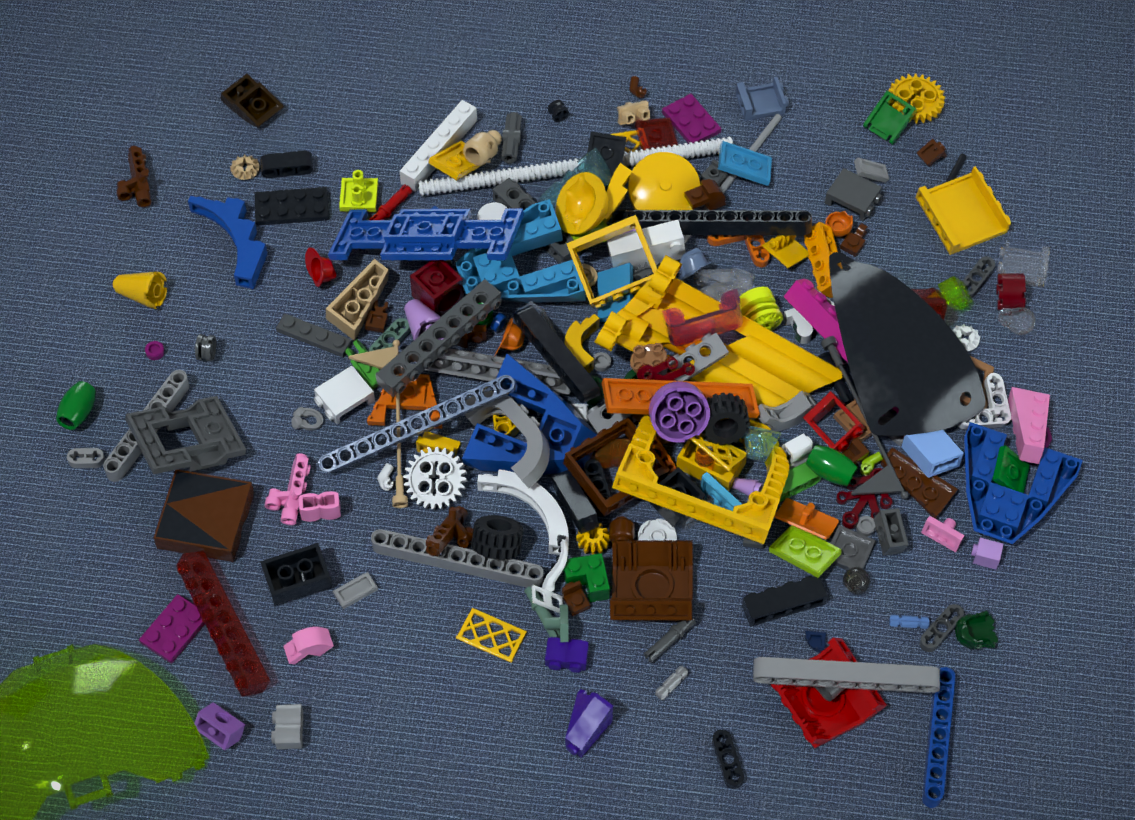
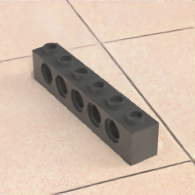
M510 178L493 188V200L496 203L505 205L507 208H523L525 210L532 204H535L530 194L525 193L517 182H513ZM562 229L563 240L542 247L559 264L573 260L566 244L573 241V238Z

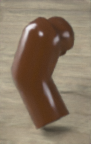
M632 76L629 91L637 98H643L647 90L646 88L642 89L643 86H638L639 78L637 76Z

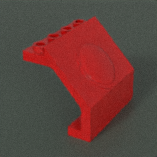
M835 637L828 641L829 646L808 659L858 662L844 640ZM771 684L773 689L781 696L783 705L790 710L794 722L801 727L805 739L812 744L813 748L864 724L887 706L877 690L846 688L832 701H827L813 686Z

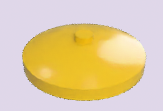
M657 152L644 157L634 167L628 181V195L635 210H694L686 200L685 192L700 186V180L695 168L682 156L670 152Z

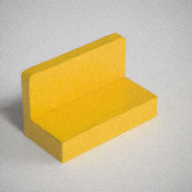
M428 431L424 432L423 437L418 436L416 441L417 452L421 453L420 450H423L426 454L428 453V447L433 452H435L436 447H439L440 452L446 448L447 455L451 451L454 452L453 458L456 457L461 445L460 441Z

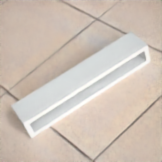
M463 100L460 101L400 170L402 185H408L414 192L419 189V181L425 182L436 169L428 163L429 158L454 145L464 137L477 122L476 107Z

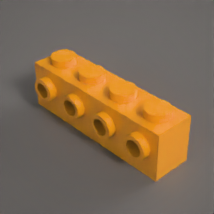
M819 221L812 226L810 234L804 235V243L809 253L808 258L812 264V272L817 282V290L825 296L832 298L829 256L832 253L838 252L831 227ZM841 262L838 263L837 265H838L841 269H843V268H842V265H841Z

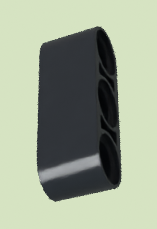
M309 151L266 154L260 158L261 175L265 178L307 175L313 172L312 153Z
M597 460L587 461L584 465V473L595 487L602 488L598 491L605 500L610 498L611 494L600 462ZM591 500L592 506L595 512L597 513V516L603 518V514L599 511V509Z

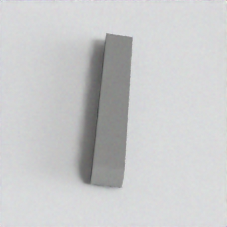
M183 370L173 371L144 410L164 406L173 411L189 390V381L186 373ZM160 427L154 428L156 433L160 429ZM130 428L103 464L107 478L112 482L120 481L142 453L137 442L133 441L135 438Z

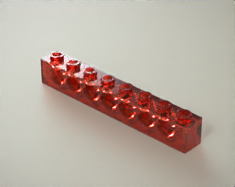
M204 550L182 554L176 565L177 571L181 575L185 587L189 591L193 603L209 631L210 637L214 640L218 653L222 656L226 669L234 680L235 687L239 690L242 697L263 693L270 679Z

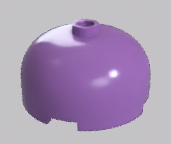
M677 381L662 386L653 395L649 405V417L652 426L660 437L670 442H685V440L695 435H700L709 422L710 408L700 389L690 383Z

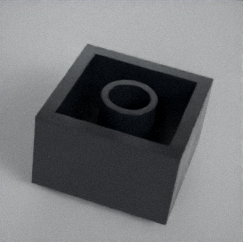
M679 467L659 483L701 500L706 496ZM649 502L672 527L686 516Z

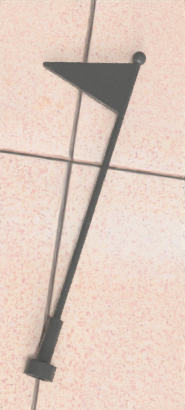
M834 336L827 337L822 340L821 345L825 351L829 350L837 368H840L866 421L860 400L843 368L844 363L836 349L838 342ZM872 433L887 466L855 489L851 495L901 493V498L906 499L908 493L904 491L878 436Z

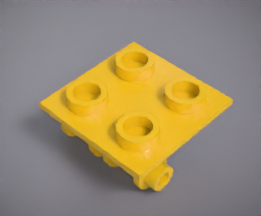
M777 235L762 245L763 248L787 268L794 266L809 256L808 250L795 240L796 235Z

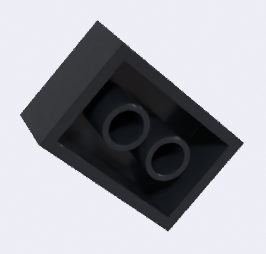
M319 543L260 561L274 606L332 587L331 578Z

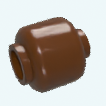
M624 516L612 520L609 524L610 541L634 540V523Z

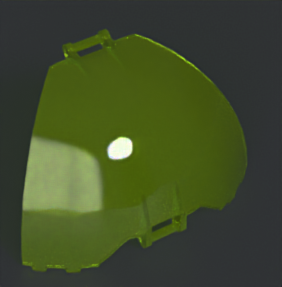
M71 644L66 649L41 657L39 655L33 657L34 663L12 671L0 684V820H33L47 796L62 791L66 793L71 810L77 809L79 805L105 796L107 798L114 795L107 776L122 770L153 780L156 784L169 778L175 782L183 778V771L192 767L198 771L205 767L204 761L210 758L192 718L171 689L154 672L138 660L116 649L98 644L86 645L75 649L74 645ZM100 776L103 789L75 798L72 784Z

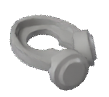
M299 407L293 412L294 417L291 421L294 429L303 428L312 431L321 427L323 417L315 409ZM300 416H314L316 424L310 425L306 420L301 419Z

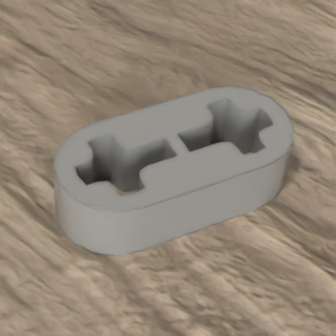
M75 448L67 453V460L73 468H99L104 464L105 456L102 450L98 448ZM98 455L99 457L96 459V461H93L95 456Z

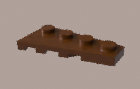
M892 447L886 455L902 487L933 518L937 519L955 496L958 489L937 475L928 478L913 460ZM883 458L881 461V465L885 468L887 466V463Z

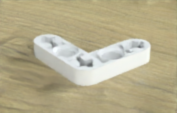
M991 373L984 380L989 408L983 409L974 419L971 418L968 423L965 421L957 425L959 428L967 430L970 422L987 428L1004 427L1009 423L1011 412L1004 382L999 374ZM993 396L1000 397L1002 404L995 403ZM999 414L1005 418L1003 421L1002 418H997ZM979 415H985L988 422H982L979 419Z

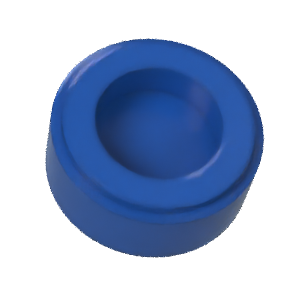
M498 313L492 321L491 329L499 332L505 325L507 317L502 313Z

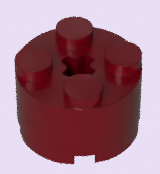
M1024 273L997 274V310H1025L1026 283Z

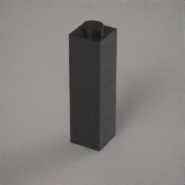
M566 470L553 475L554 491L580 534L598 528L597 513L570 471Z

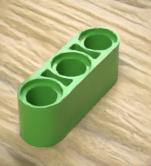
M806 462L790 469L779 502L816 485L821 480V477L815 474L806 465Z

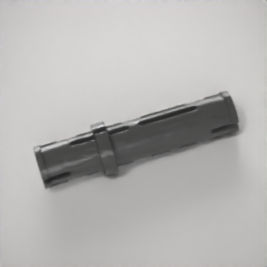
M694 618L690 621L681 620L676 625L673 624L670 627V631L643 653L645 658L649 657L648 661L653 663L677 639H682L684 633L696 624Z

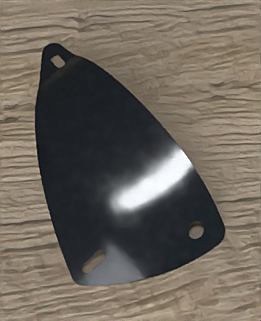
M832 253L829 256V268L835 310L850 371L870 431L875 435L903 436L934 432L959 425L981 413L985 407L986 400L976 367L961 341L936 311L912 289L888 272L870 264L854 261L843 253ZM843 261L851 269L844 271L837 264ZM963 392H968L971 395V401L967 406H963L960 403V396ZM893 407L899 409L898 414L886 424H878L879 418Z

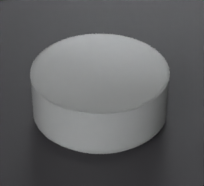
M599 352L593 356L595 370L604 372L610 368L611 357L607 353Z
M869 516L860 517L856 525V531L867 537L873 535L876 529L874 519Z

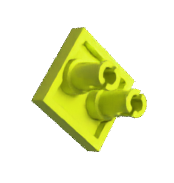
M355 170L352 175L353 178H342L340 211L367 209L368 212H376L378 178H364L361 170Z

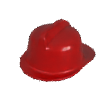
M312 247L307 249L305 264L314 284L319 287L322 283L335 279L337 275L332 261L329 258L319 256Z

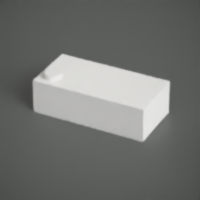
M678 220L642 229L656 265L662 262L665 255L678 260L686 253L684 237ZM637 231L624 233L607 240L613 268L626 263H631L635 270H638V265L644 267L645 262L650 266Z

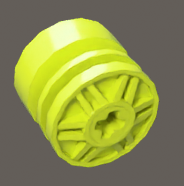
M768 287L750 289L743 293L735 302L738 313L771 331L777 328L783 320L782 312L779 310L775 297Z

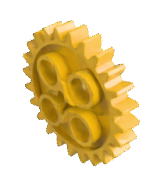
M916 73L914 77H911L910 74L907 75V78L901 76L900 80L895 79V83H892L888 90L917 109V112L912 117L916 124L918 120L925 123V119L931 121L932 117L937 118V114L941 113L945 103L944 90H940L941 85L935 86L936 80L930 82V77L924 79L923 74L921 77H918ZM894 100L890 104L891 107L903 113L904 106Z

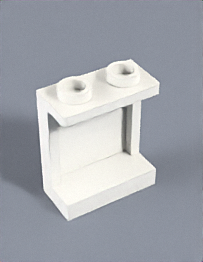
M350 366L314 389L315 403L318 407H323L327 418L330 421L333 420L336 424L340 423L341 416L366 401L368 405L375 402L374 391L353 366Z

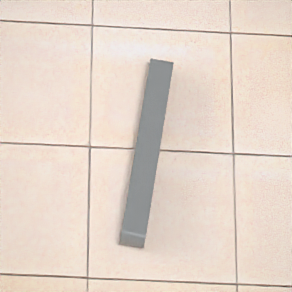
M383 529L375 530L371 535L372 548L375 553L526 588L531 587V585L540 587L543 584V569L537 564L515 559H491L479 555L474 550L449 544L441 552V556H431L426 552V539ZM379 540H384L383 543H376ZM399 544L404 545V546L401 547V548L395 547V546H397V545H399ZM416 549H423L421 552H415ZM456 557L461 558V560L455 561L453 559ZM480 562L479 565H473L472 563ZM493 566L500 567L497 570L492 569ZM514 570L519 571L517 574H512L511 572ZM531 575H538L539 577H538V578H531L530 576H531Z
M758 657L754 659L753 681L762 684L935 693L940 691V669L933 666Z

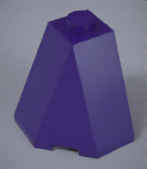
M580 689L578 691L565 737L566 749L572 755L577 754L582 758L612 723L613 705L597 693L592 692L590 695H587L585 690Z

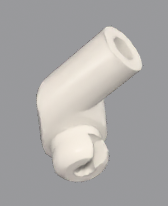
M388 463L385 464L377 477L380 487L385 491L391 490L394 485L389 477L394 467Z

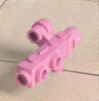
M296 454L287 491L270 489L269 496L265 500L264 506L269 510L276 511L280 509V506H284L280 521L286 525L296 524L299 496L302 493L304 494L307 482H304V478L309 474L310 465H308L309 458L305 454Z

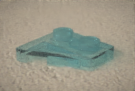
M750 426L748 433H745L744 437L747 458L766 462L780 438L781 432Z

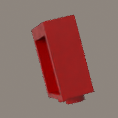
M831 391L803 417L830 448L839 452L845 451L849 443L854 438L861 436L863 429L866 427L839 397ZM837 404L855 425L835 444L817 423Z

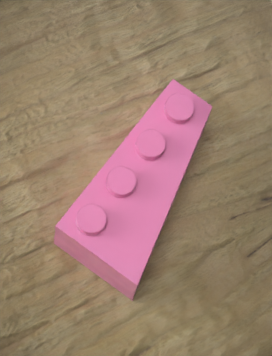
M1012 387L1008 404L1013 422V433L1016 436L1019 460L1039 464L1045 445L1050 395Z

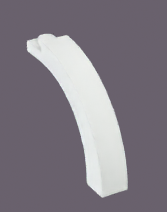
M498 470V476L478 474V491L512 495L529 504L540 515L549 536V554L560 555V552H558L560 546H557L558 535L566 536L565 541L569 551V534L566 519L557 501L545 488L537 482L528 488L511 471Z

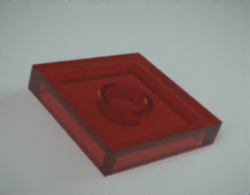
M670 118L638 120L635 122L639 143L643 151L646 148L651 150L652 147L656 149V147L662 148V146L667 147L670 145L672 147L674 144L678 145Z

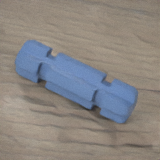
M890 615L889 625L891 627L901 625V627L917 628L919 626L920 629H928L930 624L929 618L922 616L918 618V616L902 615L899 617V615Z

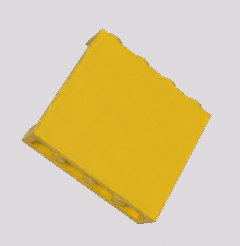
M976 166L973 167L971 173L930 189H927L926 186L920 187L915 197L950 255L1008 232L1011 225L1009 216L1005 215L1001 203L996 200L991 187L986 184L983 174L978 171Z

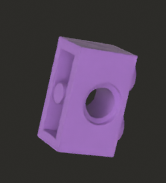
M214 702L198 712L193 725L196 731L223 750L240 741L245 727L244 723Z

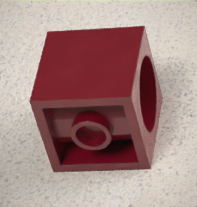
M431 260L410 275L412 297L420 300L439 316L449 311L464 298L463 278L443 260Z

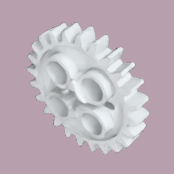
M428 447V453L426 454L423 450H420L421 456L414 455L416 461L409 460L408 462L412 466L411 468H405L409 472V475L403 476L409 480L404 483L405 487H410L406 491L407 494H413L411 496L412 501L418 499L416 503L418 506L424 502L425 509L429 505H431L433 511H435L436 505L441 510H443V504L451 507L450 501L452 500L457 503L455 496L462 497L463 495L459 491L460 489H466L462 483L467 482V479L462 476L467 474V471L461 470L465 465L458 463L460 461L458 456L453 458V451L447 455L446 448L440 452L439 447H436L435 452H433ZM435 462H438L437 470L435 473ZM424 465H431V469L429 472H422V468ZM450 465V471L443 474L441 472L442 467ZM435 474H437L439 479H436L434 483L432 478H435ZM426 483L429 484V490L421 492V486ZM442 485H449V489L447 492H440V487ZM434 487H436V495H435V496H433Z

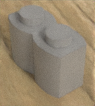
M302 704L276 705V711L272 712V723L276 724L275 731L271 732L272 743H275L277 749H301L303 742Z

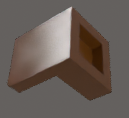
M855 438L851 441L849 448L842 453L858 466L868 457L869 450L858 438Z

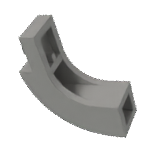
M801 391L791 400L777 407L760 404L758 406V418L772 432L782 431L804 421L803 417L817 404L809 393Z

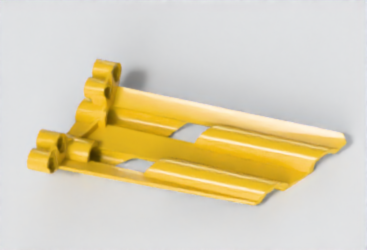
M667 255L663 258L654 276L643 285L630 302L617 314L611 311L594 342L610 352L615 344L632 352L637 345L644 346L656 343H676L683 348H687L693 343L697 345L702 342L701 338L707 335L704 332L707 326L714 323H723L746 337L729 345L724 343L729 351L728 355L689 380L694 382L753 384L758 406L764 404L769 407H777L788 402L801 391L810 394L823 386L843 378L839 368L677 279L676 275L682 264ZM702 348L699 351L703 357H707L711 353L708 348Z

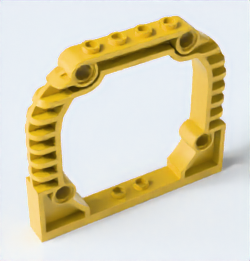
M645 414L639 422L631 443H629L616 473L612 488L764 544L789 474V461L783 448L779 447V442L771 436V429L765 424L749 419V431L745 433L743 439H739V442H742L749 452L763 458L767 467L766 479L761 492L754 491L750 493L747 503L734 506L733 511L657 483L658 477L652 469L655 455L650 451L657 432L652 426L649 414Z

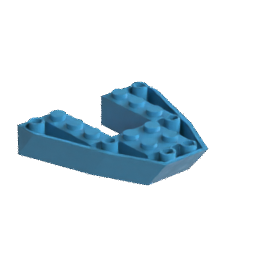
M550 199L532 204L523 210V219L506 260H488V249H470L455 263L459 275L463 278V287L466 294L486 279L501 292V300L525 303L586 301L585 290L573 260L519 277L512 258L514 255L563 240L561 227Z

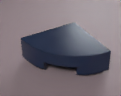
M805 631L807 644L814 651L821 653L825 649L826 632Z

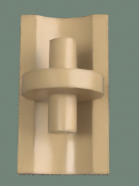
M646 100L636 103L627 102L625 105L617 107L619 115L618 124L620 125L650 119V110Z

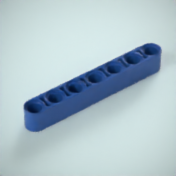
M948 667L940 668V678H947L949 682H944L940 679V691L932 694L922 802L929 808H935L940 804L945 789L955 686V673ZM938 696L945 697L947 701L940 700ZM936 715H942L945 720L938 719ZM939 734L943 739H937L934 735ZM932 754H939L941 759H936ZM930 773H936L940 778L935 779ZM928 793H935L938 798H931Z

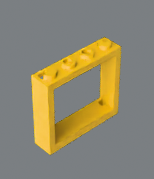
M636 215L566 243L592 308H602L609 301H619L626 294L637 293L654 276L658 269ZM636 229L653 274L595 298L577 252Z

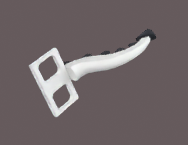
M564 535L557 536V546H560L558 549L560 555L556 556L557 563L551 564V570L544 574V582L540 587L532 585L533 603L560 613V608L552 605L551 597L558 599L559 607L563 605L562 596L552 591L555 590V582L562 573L568 557V546L565 541L566 536ZM535 590L543 595L544 602L536 598Z

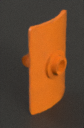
M790 498L785 499L774 515L776 519L825 540L831 536L839 523L838 519L815 510L813 503L810 502L806 506Z

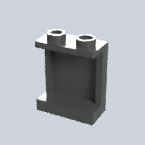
M843 168L826 192L824 203L831 206L835 201L859 213L860 220L864 221L866 216L870 217L872 214L873 206L879 204L882 198L880 194L882 187Z

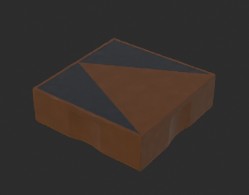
M175 470L153 537L157 549L184 554H199L206 558L234 562L241 540L242 527L248 517L255 494L252 482Z

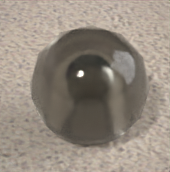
M852 567L845 572L842 582L852 594H862L870 586V575L861 567Z

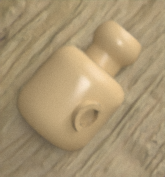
M490 130L487 133L479 132L465 143L463 154L469 163H473L476 166L490 163L491 158L498 152V145L501 143L502 137L495 130Z

